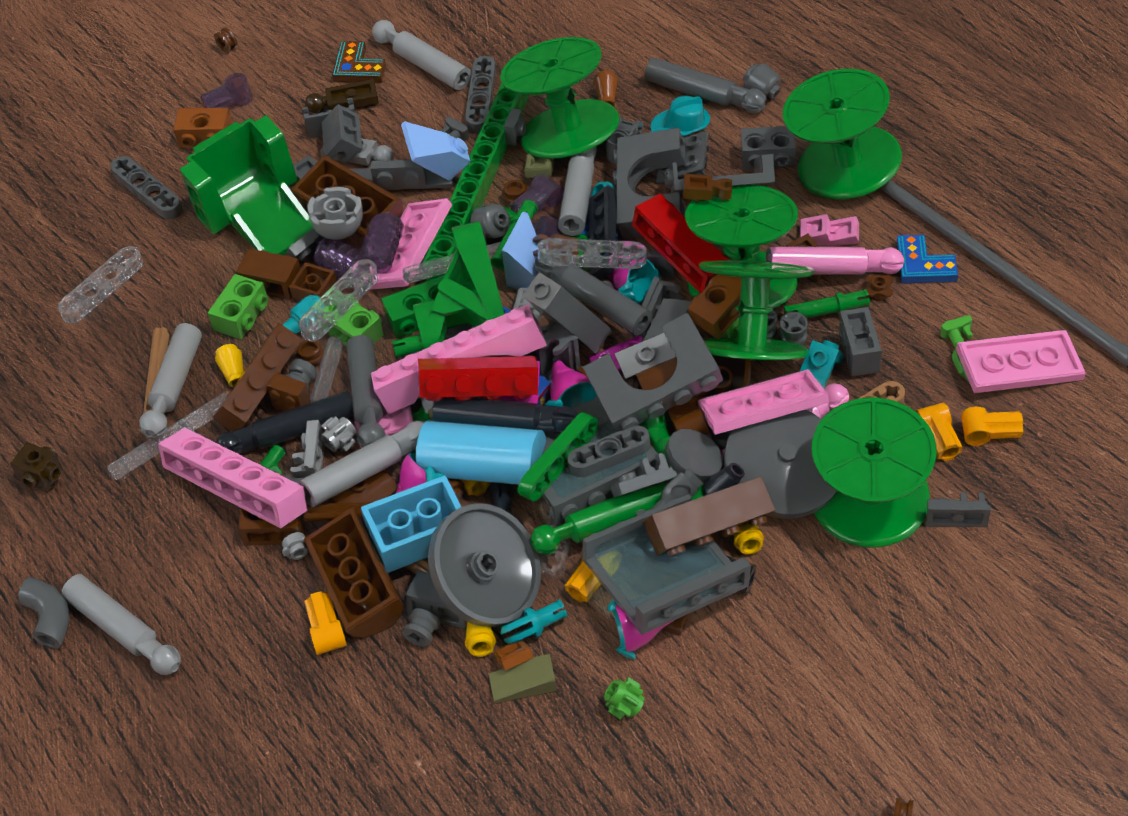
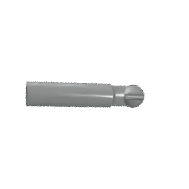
M380 20L374 24L372 35L378 43L393 44L392 48L396 54L456 90H462L469 83L471 70L465 65L407 31L397 33L390 21Z
M596 146L585 152L572 155L569 161L558 222L559 229L566 235L575 236L584 231L594 173L593 162L597 153Z
M182 323L176 326L147 399L152 410L144 412L139 420L141 432L150 438H156L164 434L167 429V418L164 413L173 411L202 338L201 331L194 325Z
M410 422L405 429L391 436L385 435L300 480L298 483L303 486L306 494V503L311 507H315L401 461L403 456L416 450L418 435L424 422Z
M77 574L64 584L61 595L68 603L135 656H146L156 673L169 675L178 670L181 664V655L177 648L171 645H162L156 640V632L88 578L82 574Z

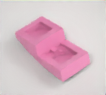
M827 214L801 219V237L808 233L817 245L823 246L859 243V221L857 216L830 221Z

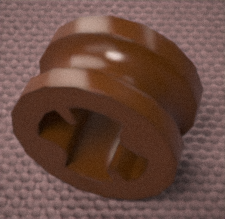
M226 27L221 29V33L217 32L214 34L217 45L224 52L230 51L231 47L234 48L238 44L235 35Z
M896 798L894 816H912L914 800L904 803L901 801V798Z

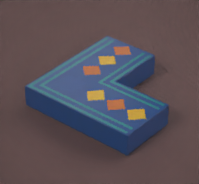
M925 235L897 236V250L904 257V265L900 270L901 283L957 282L958 271L955 254L927 255Z

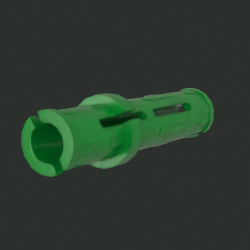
M524 200L517 214L510 219V227L490 260L494 268L504 270L502 249L522 212L528 213L530 220H532L538 210V206L533 201Z
M867 289L847 294L838 292L832 297L785 305L783 310L784 314L789 312L801 313L806 319L836 312L840 315V311L869 307L870 299L857 300L869 295Z

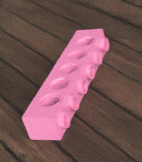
M187 428L181 429L158 443L163 468L279 528L284 527L307 511L306 494L303 486L299 483H295Z

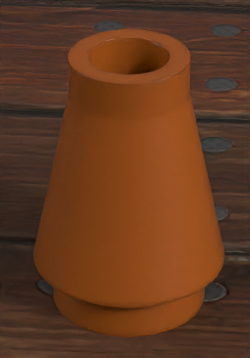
M600 71L593 80L598 99L615 106L618 79L612 71Z

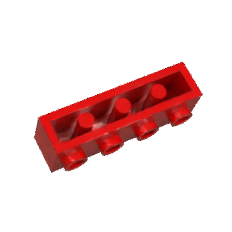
M661 193L635 206L631 225L701 294L708 286L711 278L718 274L701 270L699 263L729 260V258L712 243L696 236L689 229L685 217Z
M535 356L418 359L419 397L425 398L428 401H440L443 397L470 400L474 396H484L485 399L489 400L500 399L501 396L527 399L531 395H538V365Z

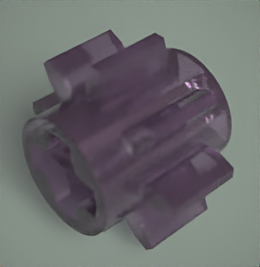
M541 216L540 220L536 219V222H532L536 235L544 234L550 237L553 234H564L559 229V221L553 217Z

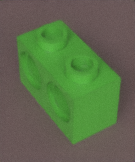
M235 274L208 311L213 331L242 340L246 332L253 327L259 313L267 306L268 296L264 284Z
M338 293L317 312L321 330L345 346L348 340L354 336H368L375 344L384 335L379 315L373 310L368 311L356 299L348 298L342 293Z

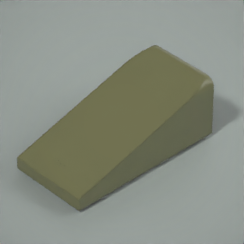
M550 654L534 657L506 671L500 669L489 673L494 703L557 691Z

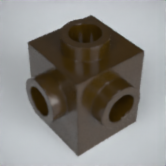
M28 442L24 444L10 463L19 481L30 488L37 487L45 491L50 488L53 482L58 480L63 470L58 460V454L53 449L46 446L42 448Z

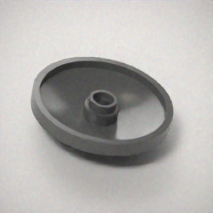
M808 410L794 412L734 429L727 440L724 451V468L731 463L740 465L745 473L740 483L762 477L775 508V511L768 515L770 517L794 519L808 516L823 508L837 492L821 477L813 461L812 439L816 427L822 419Z
M469 504L458 508L442 519L430 540L428 565L433 585L446 606L458 617L478 626L497 627L521 617L524 614L523 610L531 607L534 603L541 582L539 555L531 546V536L528 531L510 513L489 504Z

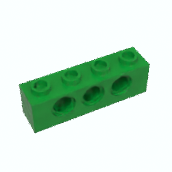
M444 276L381 298L385 317L396 339L419 331L413 305L434 300L438 293V284L443 280Z

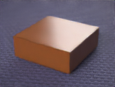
M522 639L493 652L497 663L505 671L534 658L530 647Z

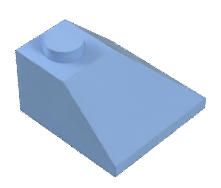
M405 121L401 124L411 160L418 165L450 181L471 162L467 151L468 147L462 139Z
M526 212L521 213L502 249L506 285L517 290L519 288H528L538 274L535 268L537 257L533 255V251L541 248L540 243L533 242V238L537 235Z

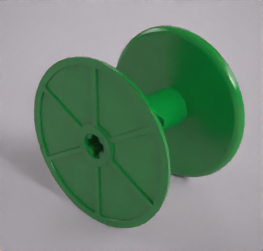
M563 37L544 41L521 51L503 67L500 79L506 89L521 95L546 94L544 103L550 107L535 116L526 125V132L523 137L521 136V145L527 153L541 158H561L576 155L601 144L617 129L620 116L614 106L596 99L575 100L574 98L577 93L575 89L571 88V86L588 77L599 65L602 53L601 48L596 42L581 37Z
M860 69L831 70L804 81L788 96L783 107V120L786 127L796 137L812 142L805 149L798 163L799 179L802 185L811 193L827 199L860 197L885 185L898 171L902 161L900 144L892 134L875 127L886 113L890 101L888 87L877 75Z
M752 184L732 186L731 199L725 200L712 196V200H692L687 206L685 220L689 229L696 236L707 242L725 246L722 253L729 260L765 261L766 252L759 251V245L771 243L785 236L794 227L798 218V209L793 200L787 195L769 187ZM797 278L770 279L769 307L773 309L783 304L794 294L797 288ZM687 281L688 290L691 296L694 298L695 296L700 295V293Z
M717 260L699 263L700 269L705 272L741 277L740 305L735 307L739 311L738 337L703 339L711 355L759 360L797 359L809 355V350L803 345L767 339L768 313L773 311L772 307H769L770 279L809 277L815 271L813 268L788 263L747 260Z
M876 397L859 398L845 402L832 409L823 417L813 435L812 456L821 477L837 491L823 508L814 513L826 531L848 544L874 548L901 542L921 526L926 518L927 501L930 499V491L926 480L935 465L937 452L934 435L926 421L917 412L904 404Z

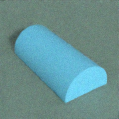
M426 421L422 425L417 439L416 463L425 470L428 466H431L435 473H442L447 478L519 484L524 474L542 455L546 444V436L542 430Z

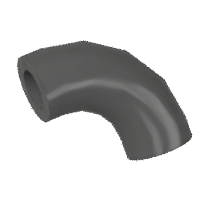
M28 577L21 585L19 603L21 606L30 608L38 614L39 619L32 636L40 644L58 649L65 639L70 623L67 601L55 586L40 579Z

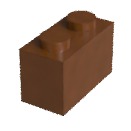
M248 249L236 274L262 282L266 294L269 296L291 300L292 295L289 286L301 268L298 258L269 253L264 250Z

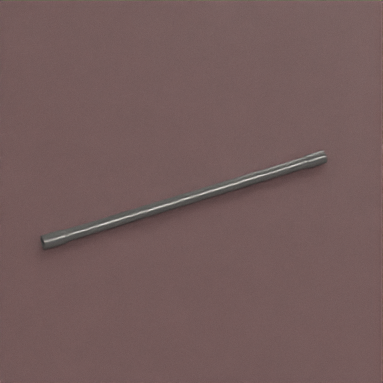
M889 180L879 188L1128 367V346L1113 338L892 180Z

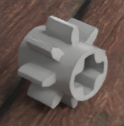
M336 416L334 418L331 417L321 425L325 430L320 436L321 440L331 451L335 452L337 449L340 452L343 450L347 451L356 443L352 438L356 434V429L347 418L341 417L338 419Z

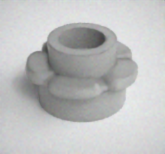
M292 533L284 538L282 541V553L284 556H287L289 559L299 560L307 555L309 549L304 541L305 536L303 533Z

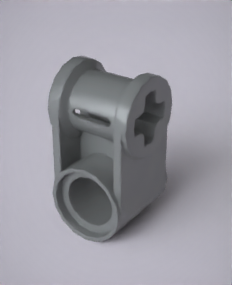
M620 116L617 129L605 140L606 158L609 162L616 164L614 149H617V138L642 134V121L632 122L624 120Z

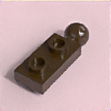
M374 79L325 88L326 96L311 93L305 99V107H308V111L312 113H319L323 110L324 106H328L329 110H333L338 104L348 108V98L353 99L354 108L379 103Z

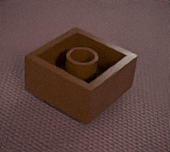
M305 262L289 286L291 295L299 300L308 295H317L325 302L337 284L336 274L333 270Z
M275 372L267 384L272 406L277 410L288 411L311 403L307 383Z

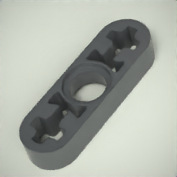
M634 426L572 450L567 458L570 473L579 478L588 477L645 454L650 448L648 430L642 426ZM606 448L617 450L613 455L601 453Z

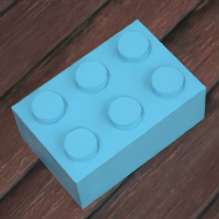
M446 475L364 505L361 507V512L367 531L389 573L428 558L430 540L437 525L448 514L461 508V505Z

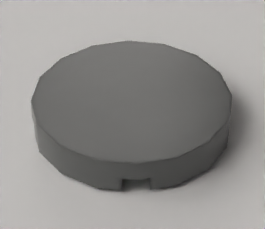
M680 429L672 434L665 445V451L667 450L668 454L666 459L678 474L680 472L684 473L690 468L702 482H705V480L718 473L723 465V456L719 447L701 432L692 429Z

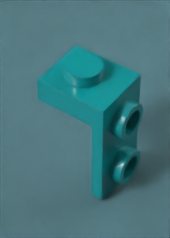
M812 340L809 347V355L805 357L800 371L810 370L821 386L825 388L834 364L841 366L845 355L838 350L840 346L833 342L823 340V343Z

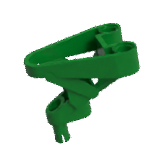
M480 221L452 227L457 249L443 280L438 284L436 298L413 305L420 334L392 340L396 358L420 352L435 343L443 342L447 329L466 324L474 328L487 320L504 315Z

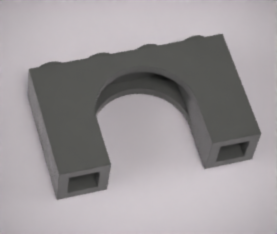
M679 128L617 138V149H614V160L617 170L613 172L614 182L617 186L616 229L620 230L623 239L642 236L631 225L635 206L654 197L641 196L634 192L639 180L651 171L670 167L672 162H677V166L686 165L685 142ZM680 192L663 194L685 217L686 206Z
M688 313L662 326L666 339L677 357L676 370L670 380L664 385L652 390H639L629 386L622 379L609 354L583 367L616 432L639 426V424L648 419H656L671 407L683 405L689 402L693 396L702 391H710L723 381L718 365Z

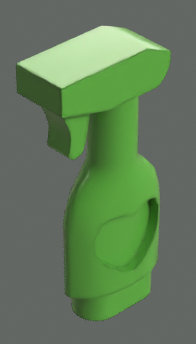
M970 315L946 321L941 325L940 331L941 337L945 339L950 338L955 348L952 354L953 363L959 374L964 376L967 382L969 380L957 354L956 346L958 342H964L961 334H964L967 339H972L973 334L970 331L972 318Z

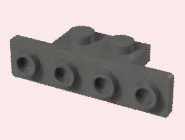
M412 160L371 161L370 168L351 169L384 190L451 188L453 186V178L449 181Z

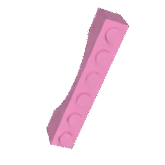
M527 304L520 308H515L500 317L487 320L468 331H462L443 342L435 343L420 352L407 355L404 359L380 367L371 373L374 391L387 413L391 414L415 403L419 397L418 359L475 358L489 355L519 357L540 349L547 344L542 329L530 305Z

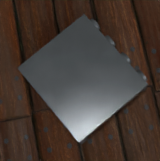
M773 154L761 155L753 161L754 173L714 176L712 180L726 178L732 180V186L752 184L766 187L775 182ZM672 162L669 169L664 173L665 188L671 189V193H683L684 179H678L677 162Z

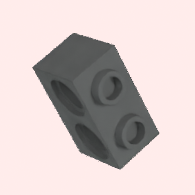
M786 126L741 128L740 147L743 170L754 169L753 161L761 155L773 154L774 168L795 167V137Z
M869 307L840 311L839 336L851 377L879 373L882 350Z

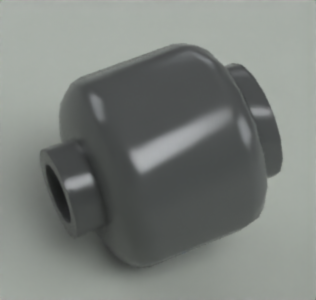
M765 63L753 64L743 76L745 81L744 88L759 89L765 94L766 99L770 98L773 100L781 91L779 86L781 81L780 75Z
M489 204L476 208L471 215L470 223L480 221L483 235H486L487 240L501 238L506 234L510 219L503 206Z

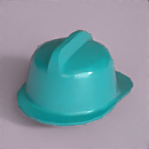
M680 96L671 102L668 110L655 116L650 128L652 132L679 128L682 137L705 129L710 123V115L703 108L702 99L699 96Z

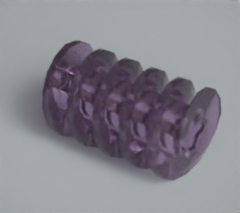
M381 213L371 219L359 254L360 263L368 271L382 274L391 269L404 229V224L400 218L389 213Z
M325 237L320 241L313 259L314 264L335 271L336 277L342 278L344 281L350 282L357 287L364 284L373 267V263L368 261V255L365 252H359L357 248L351 249L350 245L343 244L340 240L327 239Z

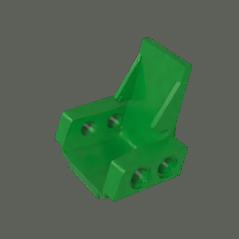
M267 115L257 121L251 118L240 124L235 121L193 147L194 153L187 157L189 163L179 169L197 218L213 235L231 224L255 250H264L284 256L289 247L313 229L309 215L288 188L298 179L285 137Z

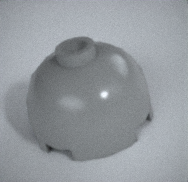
M348 188L324 189V194L316 199L314 196L311 197L307 205L312 227L319 235L327 239L337 240L351 236L357 231L362 221L361 198L351 194V190Z

